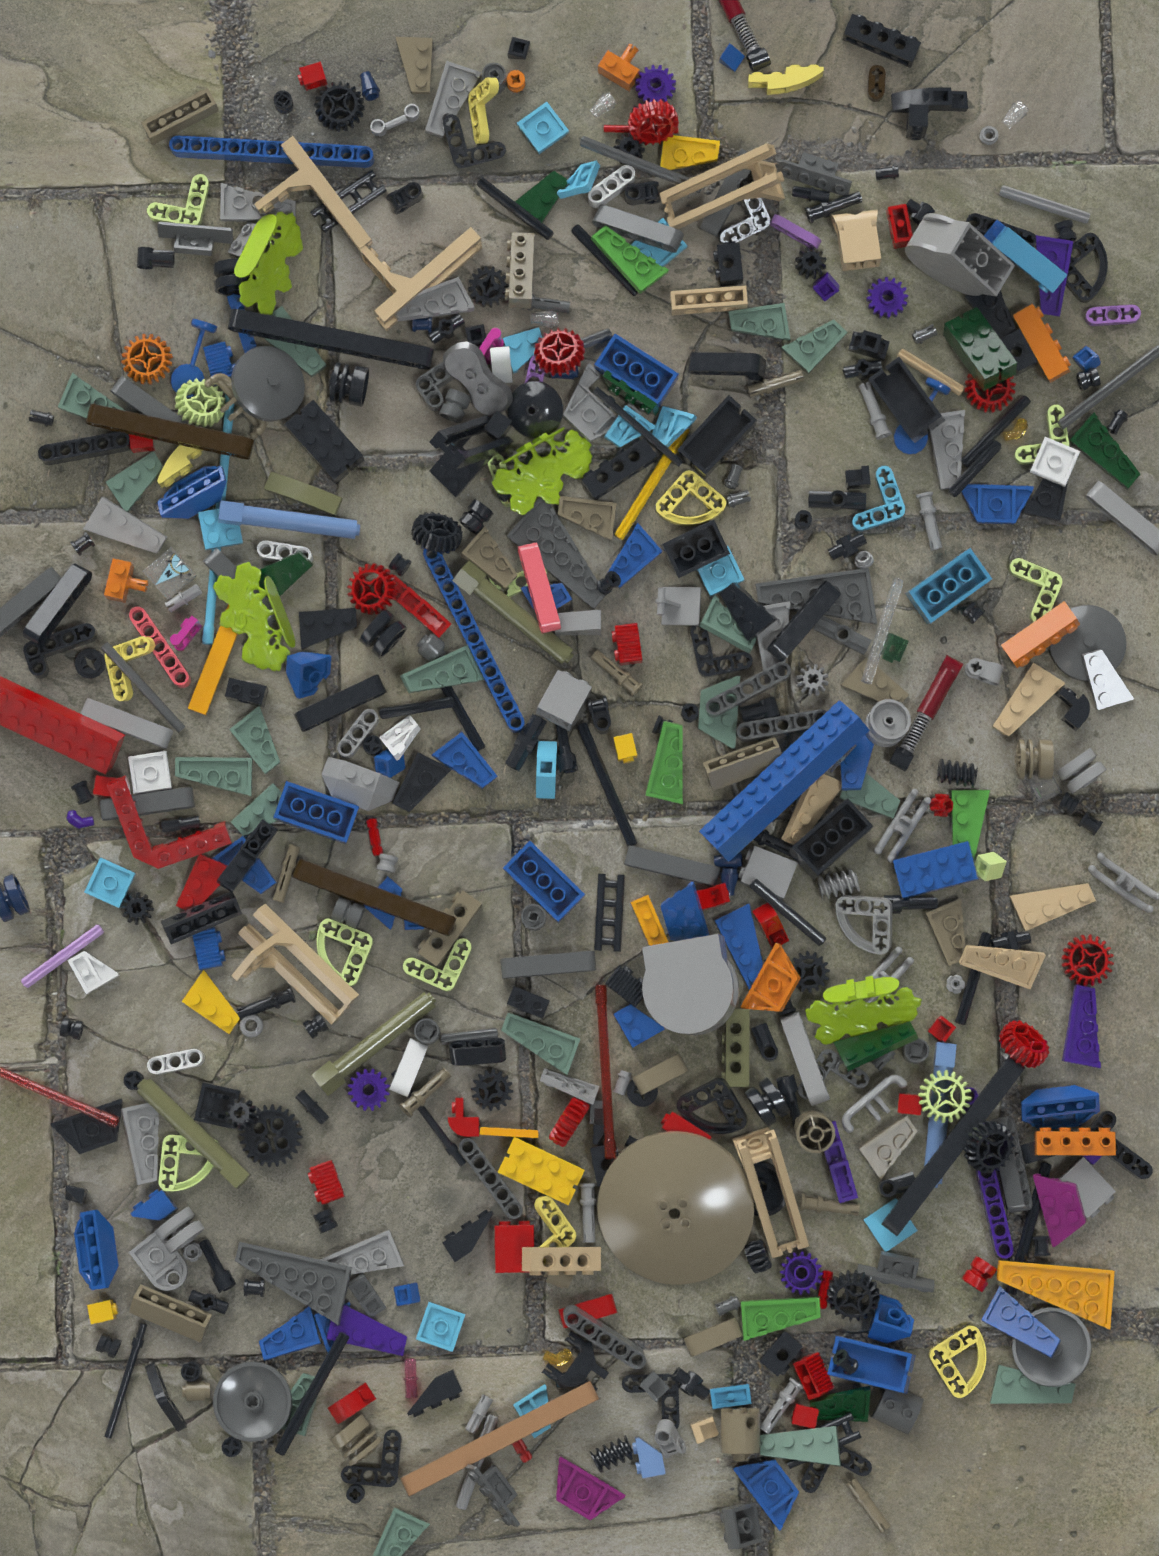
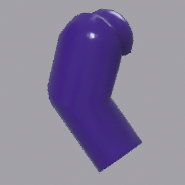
M70 810L67 813L66 819L68 823L78 829L95 825L93 816L81 818L75 810Z

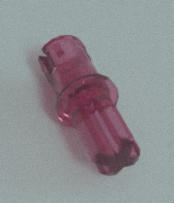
M407 1358L404 1360L405 1377L403 1378L405 1380V1398H411V1392L412 1397L417 1398V1380L419 1377L416 1374V1359Z

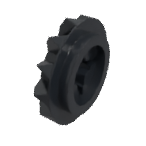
M85 649L75 659L76 671L84 678H96L105 670V658L96 649ZM86 657L90 661L96 660L94 663L95 670L91 667L85 668L88 664L85 659Z
M633 1079L627 1087L629 1100L639 1107L651 1105L658 1095V1088H655L651 1092L645 1093L644 1100H642L640 1094L634 1093L638 1088Z

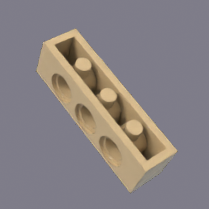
M746 286L671 291L670 294L672 316L746 309L748 306Z
M522 1247V1271H530V1275H541V1271H547V1275H559V1271H565V1275H576V1271H582V1275H594V1271H601V1247ZM544 1257H545V1259H546L545 1265H543V1258H544ZM561 1257L563 1258V1264H562V1265L560 1264V1259H561ZM580 1257L581 1262L578 1265V1258Z

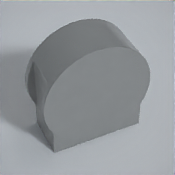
M934 213L926 214L905 248V253L910 261L925 274L955 291L972 296L985 294L997 297L1015 266L969 222L957 221Z
M714 934L642 947L646 969L642 984L643 998L649 1013L661 1026L681 1034L702 1035L718 1029L730 1018L737 1005L739 982L737 974L727 957L724 936Z

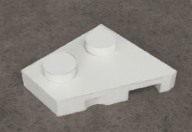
M408 715L379 738L398 761L421 728Z
M86 951L67 960L86 994L120 976L116 971Z

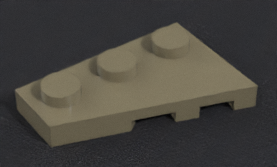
M904 1115L858 1147V1149L879 1180H882L885 1176L884 1174L890 1166L892 1167L896 1158L918 1131L908 1116Z

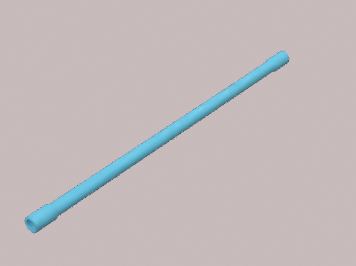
M225 394V404H226L230 399H229V397ZM232 404L224 412L223 432L232 434L233 420L230 422L228 417L234 412L235 404ZM220 454L219 466L223 467L226 481H228L230 456ZM227 483L221 501H226ZM221 501L216 503L215 509H219ZM211 570L209 571L205 624L202 635V644L213 645L215 631L214 620L217 594L213 585L217 582L218 577Z

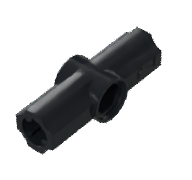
M840 490L833 492L809 491L808 508H823L835 511L841 509L866 510V493L842 492ZM836 496L840 497L842 499V503L835 504L833 503L832 498Z
M532 714L526 727L520 732L513 745L514 748L505 762L507 766L518 772L521 770L528 755H531L535 749L538 738L547 724L546 720Z

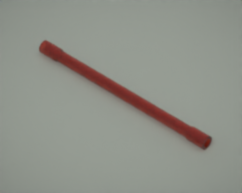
M596 985L595 997L598 1015L605 1137L604 1154L605 1159H615L616 1141L614 1139L607 1021L606 985Z
M0 1067V1077L91 1116L113 1128L119 1122L120 1117L99 1110Z

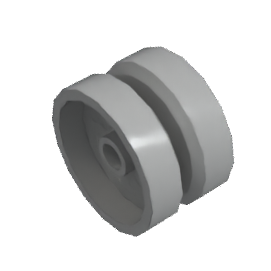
M885 699L879 701L873 706L865 719L864 724L870 730L866 736L873 744L880 747L897 745L908 732L911 725V716L908 709L896 700Z
M1089 748L1056 772L1061 780H1066L1072 775L1075 777L1066 786L1071 794L1081 788H1085L1107 770L1102 762H1096L1092 766L1088 765L1097 756L1092 748Z
M189 1206L171 1217L155 1231L160 1240H165L171 1235L173 1236L165 1244L170 1254L188 1245L205 1229L199 1220L187 1225L195 1215Z

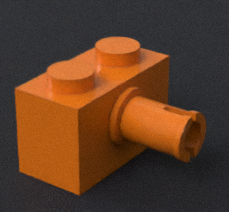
M628 44L621 57L608 50L598 64L599 74L629 92L636 83V79L639 78L640 69L630 64L639 51L635 46L632 48V44Z
M113 558L104 596L109 600L126 603L129 589L146 592L148 580L132 578L134 565L131 562Z

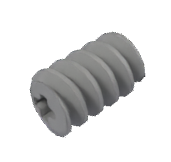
M848 869V875L841 871L840 877L836 872L833 873V879L829 874H826L825 881L822 876L818 877V887L822 900L824 894L828 899H830L831 893L838 897V891L845 895L846 889L852 894L853 887L860 892L856 872L854 873L852 869Z

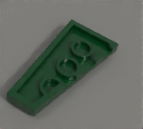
M1095 412L1069 441L1127 490L1141 475L1128 456L1120 449L1116 440L1114 441L1108 433L1107 428L1099 421Z

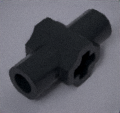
M910 199L906 204L908 212L912 214L911 219L917 225L920 224L926 214L935 213V210L928 203L921 202V204H918L913 199Z
M459 313L449 320L443 318L439 321V327L430 332L428 337L434 345L443 338L450 339L454 336V331L464 325L465 321ZM444 326H446L447 328L449 327L450 331H448V332H446V330L443 331V327H444Z
M860 359L856 365L843 367L844 378L858 377L860 380L867 379L869 374L880 371L882 364L880 360L867 362L865 359ZM860 366H863L864 369L866 368L865 373L859 370Z
M862 532L853 537L849 534L837 540V545L827 550L832 560L841 556L846 559L859 552L858 548L867 544V541Z
M1017 930L1001 933V937L991 939L990 941L991 947L1019 950L1022 949L1021 945L1031 943V936L1029 931L1018 933Z
M192 1290L188 1299L189 1302L200 1305L202 1310H214L224 1315L229 1307L228 1302L217 1299L216 1295L212 1293L204 1294ZM211 1297L213 1305L206 1307L207 1303H204V1300Z
M678 1367L672 1374V1378L680 1383L678 1387L685 1394L691 1397L696 1395L702 1401L709 1395L710 1390L702 1385L704 1380L692 1371L687 1373Z

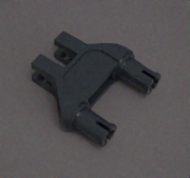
M572 1330L568 1335L575 1340L567 1336L564 1341L578 1349L579 1354L566 1372L562 1373L548 1362L546 1368L552 1372L545 1368L541 1372L556 1382L557 1388L576 1387L589 1382L586 1380V1377L591 1370L603 1379L609 1374L607 1370L596 1363L592 1342L587 1339L585 1341Z

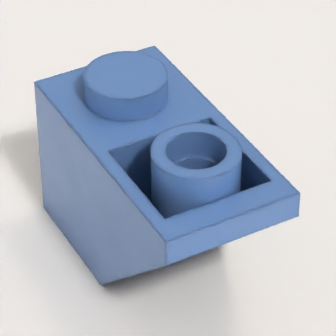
M635 1437L636 1442L632 1443L634 1455L638 1454L639 1462H636L637 1474H642V1478L666 1474L662 1453L640 1437Z

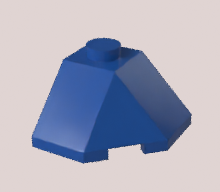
M299 652L287 656L286 674L296 698L300 699L316 693L319 689L317 687L323 678L326 679L331 672L332 656L310 652Z
M879 1294L880 1301L873 1313L868 1338L889 1343L910 1337L914 1319L910 1314L907 1315L903 1311V1305L898 1300Z

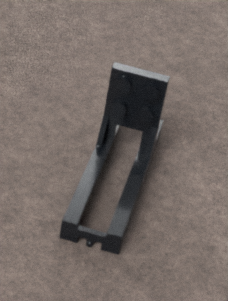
M488 415L440 430L429 441L435 449L440 448L444 452L442 457L430 469V472L455 497H458L493 456L505 452L513 443V440L507 436L467 451L463 448L472 436L484 433L483 425L487 424L491 419Z

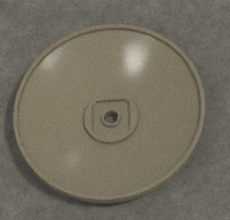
M668 1131L656 1133L641 1138L629 1145L609 1166L598 1195L597 1209L600 1228L613 1254L636 1274L663 1284H691L706 1280L720 1273L741 1253L748 1241L753 1225L754 1199L741 1165L725 1148L716 1142L689 1132ZM676 1208L680 1211V1215L672 1217L669 1211Z

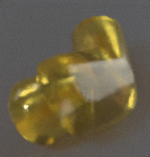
M1018 419L1013 430L1003 432L1004 440L1010 441L1022 438L1028 429L1026 419Z
M563 1349V1351L557 1354L546 1351L542 1360L556 1366H561L571 1360L572 1352L569 1349Z

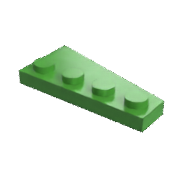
M607 226L591 237L596 246L639 294L665 276L669 271L666 267H661L657 264L656 260L650 256L647 257L640 252L639 248L627 243L626 239Z
M663 721L645 796L683 804L682 725Z
M952 790V845L969 841L975 859L990 790Z
M819 1297L741 1301L743 1341L821 1318Z

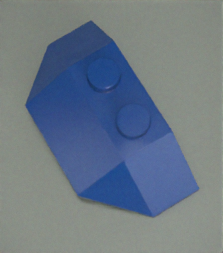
M204 466L174 483L163 498H160L157 502L160 516L162 518L189 519L198 514V512L221 501L227 483L223 467Z
M1077 1085L1037 1089L1021 1102L1022 1121L1029 1123L1037 1129L1081 1126L1094 1114L1100 1112L1099 1093Z
M98 1210L80 1212V1219L74 1232L79 1273L91 1290L109 1288L119 1267L113 1226Z

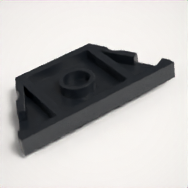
M118 1099L50 1123V1125L79 1154L95 1150L118 1141L123 1100Z

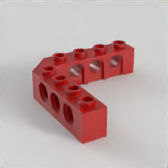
M123 776L107 783V788L132 855L144 863L160 869L232 843V838L224 821L214 825L213 828L201 832L198 830L196 834L184 838L181 836L176 841L167 844L161 843L152 847L149 836H146L143 820L138 815L136 801H133L127 777Z

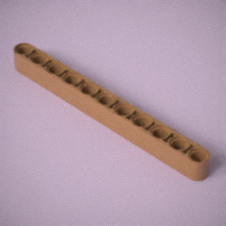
M591 1381L411 1472L400 1478L408 1496H411L464 1469L468 1464L472 1465L597 1401L599 1397Z

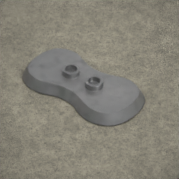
M460 342L445 352L443 363L446 370L467 388L472 403L479 412L492 416L496 411L502 413L511 405L513 396L509 386L490 371L482 351L476 345L470 342Z

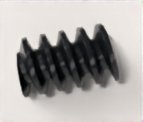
M940 759L936 780L940 777V781L943 783L945 779H948L949 785L955 780L956 786L963 781L964 787L970 782L971 788H974L978 766L975 769L974 764L971 763L967 768L966 762H963L960 767L958 761H955L952 766L951 760H948L944 765V760Z
M624 1435V1442L619 1438L617 1439V1445L611 1441L609 1449L604 1444L602 1452L598 1448H595V1455L590 1451L594 1463L601 1473L604 1472L603 1466L610 1470L611 1463H613L617 1467L618 1459L622 1463H625V1456L629 1460L633 1459V1450L626 1435Z

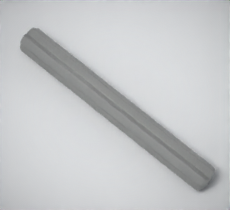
M1003 185L999 193L1002 197L1085 224L1088 223L1090 213L1008 186Z
M491 1414L487 1416L480 1437L495 1429L498 1417ZM484 1458L472 1465L480 1470ZM467 1472L456 1503V1507L462 1510L467 1509L476 1483L468 1476L469 1472Z

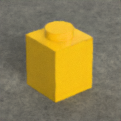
M632 733L613 737L618 761H623V764L634 762V758H637V751Z
M113 1299L87 1305L91 1324L117 1319L116 1315L119 1314L117 1303H113Z

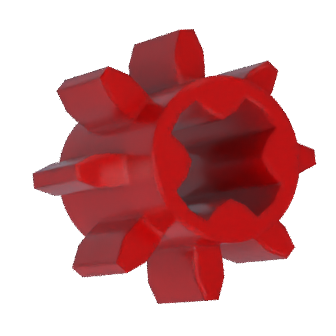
M935 794V798H932L929 804L930 810L934 812V816L947 817L948 813L953 809V801L949 798V794Z

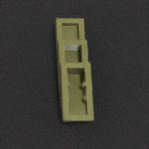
M270 472L264 487L268 492L281 495L306 507L334 516L337 515L343 500L342 497L274 472Z

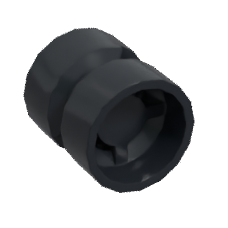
M474 499L468 506L469 511L464 512L458 521L470 532L477 535L484 528L483 523L488 522L494 513L483 503Z

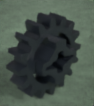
M485 266L484 271L478 268L477 275L472 273L474 280L468 281L471 285L468 287V291L473 292L470 295L471 299L476 298V304L482 302V307L489 304L490 308H492L493 303L500 305L499 300L505 301L503 294H505L506 288L509 287V284L504 282L506 275L501 276L502 270L495 272L494 266L491 270H488L487 266ZM495 278L500 281L501 286L495 282ZM490 281H491V286H492V287H490L489 290H487V293H486V288H485V287H487L488 284H490ZM476 288L482 292V296L478 294Z
M806 951L805 956L799 953V959H792L795 963L793 965L794 968L798 967L801 974V979L796 988L800 986L802 993L805 989H808V993H811L812 988L819 991V985L825 986L823 980H829V977L825 976V973L830 972L829 969H825L828 962L822 963L823 956L817 958V952H814L812 956H810L809 951ZM807 959L814 960L812 964H805L802 961ZM819 965L822 971L821 978L817 974V967ZM815 966L812 971L813 976L809 975L803 979L806 973L804 969ZM810 980L815 982L813 985L803 984L805 981Z
M492 1069V1072L489 1074L485 1070L484 1076L478 1074L479 1081L473 1080L477 1085L471 1088V1090L476 1091V1094L472 1095V1097L478 1098L477 1105L483 1103L482 1109L489 1106L490 1111L493 1110V1107L500 1110L501 1104L505 1107L507 1106L506 1099H512L508 1094L513 1093V1090L509 1089V1086L513 1084L512 1082L507 1083L506 1080L509 1077L508 1075L502 1077V1071L496 1074L495 1069ZM489 1077H495L492 1082H483ZM501 1081L505 1085V1092L500 1089L499 1084ZM496 1083L495 1089L498 1092L496 1094L493 1093L489 1097L487 1088L492 1087ZM479 1088L485 1092L484 1100L480 1096ZM493 1098H501L497 1103H490Z

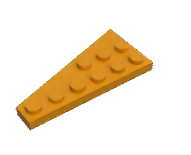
M998 1260V1281L1109 1330L1111 1328L1114 1270Z

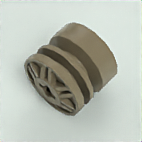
M1018 739L1014 755L1018 779H1024L1025 771L1027 779H1032L1033 771H1036L1037 778L1040 780L1052 779L1054 749L1051 739H1038L1036 748L1033 747L1031 739L1027 740L1026 748L1024 740Z
M362 1414L330 1439L337 1450L345 1446L348 1448L343 1455L344 1459L352 1453L354 1457L348 1461L350 1467L353 1464L362 1462L383 1441L380 1436L373 1442L370 1438L376 1434V1431H371L368 1434L364 1432L369 1426V1422Z

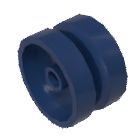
M12 873L5 876L3 879L4 886L0 882V918L3 922H8L14 919V910L22 916L30 912V907L25 892L15 874Z

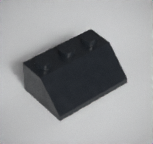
M715 520L709 521L661 544L666 558L678 578L730 554Z

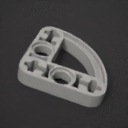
M841 896L836 901V915L839 925L847 938L859 948L873 954L882 955L890 950L892 945L893 910L891 901L880 897ZM846 900L847 904H853L854 900H856L855 910H853L854 906H848L844 909L841 903ZM860 901H866L869 904L867 911L860 909ZM882 903L888 908L884 912H882V908H875L874 912L872 911L873 906H880ZM847 914L873 916L872 943L862 938L853 929ZM884 921L887 924V930L880 931L877 926L878 922ZM887 935V937L885 936L883 938V944H885L886 947H884L883 950H881V946H878L877 944L881 942V936Z

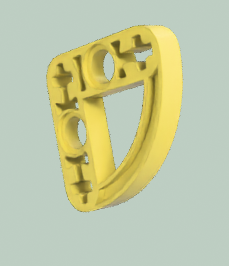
M690 470L683 472L656 503V513L660 517L681 526L705 524L718 517L726 508L725 498L700 476ZM685 476H693V483L688 482L685 486L687 491H685V489L681 486L686 481ZM706 487L709 494L701 497L698 494V489ZM672 490H681L682 496L678 499L671 496ZM689 493L711 510L695 517H684L672 513ZM712 493L714 494L713 499L715 501H722L721 508H714V502L711 499L709 503L707 502ZM668 496L670 501L674 502L675 504L673 505L672 503H670L667 507L669 511L664 510L663 512H661L660 505H665L668 502V499H666V497Z
M973 1325L964 1327L932 1347L929 1351V1358L954 1397L963 1398L977 1386L985 1370V1342L979 1329ZM968 1329H970L971 1331L975 1330V1338L973 1340L971 1338H967L965 1340L967 1344L964 1345L962 1339L958 1337V1335L962 1334V1337H964L968 1334ZM952 1339H957L960 1343V1347L957 1350H951L949 1347V1342ZM976 1343L977 1365L972 1377L966 1383L951 1358ZM934 1351H942L941 1358L944 1362L948 1359L949 1363H945L939 1368L937 1365L941 1364V1362L937 1358L933 1359ZM947 1366L952 1367L954 1370V1374L950 1378H946L943 1375V1370ZM958 1376L959 1380H956L958 1385L964 1386L962 1389L963 1393H955L956 1387L954 1383L949 1385L948 1381H952Z

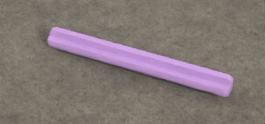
M99 925L91 928L21 980L22 984L26 988L32 986L104 933L103 929Z

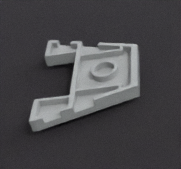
M590 363L584 370L563 414V418L587 441L592 442L607 433L617 416L589 390L601 377V374ZM630 404L627 405L636 413L642 415V413L636 407Z

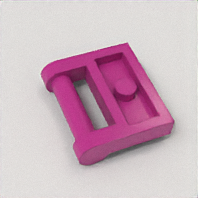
M498 328L490 330L479 348L485 357L487 365H491L490 348L504 346L501 331Z
M193 616L189 619L186 618L180 626L182 629L179 633L173 634L170 637V642L177 651H183L202 628V625Z

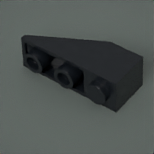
M486 1209L477 1215L479 1219L472 1223L469 1220L461 1225L462 1230L458 1233L452 1231L444 1236L445 1241L442 1243L454 1262L473 1251L493 1216V1211L488 1212Z
M454 1369L434 1378L408 1411V1416L412 1414L414 1417L425 1413L423 1409L429 1406L432 1409L443 1405L441 1401L447 1398L452 1401L461 1397L459 1393L463 1389Z

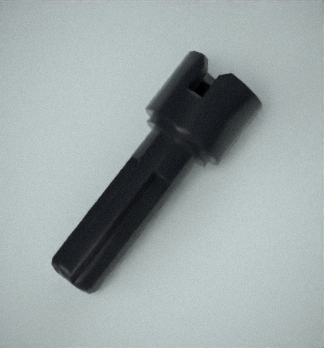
M556 725L560 755L557 757L559 773L563 771L565 774L578 771L576 754L571 752L567 730Z
M884 895L883 897L891 901L893 906L892 914H900L902 910L938 908V899L936 897L902 898L900 895Z
M792 1074L791 1076L786 1075L775 1080L778 1090L785 1097L794 1127L795 1120L801 1113L795 1094L798 1086L795 1076Z
M209 1239L201 1241L199 1245L214 1274L212 1280L218 1292H225L234 1287L236 1282L230 1270L224 1269Z

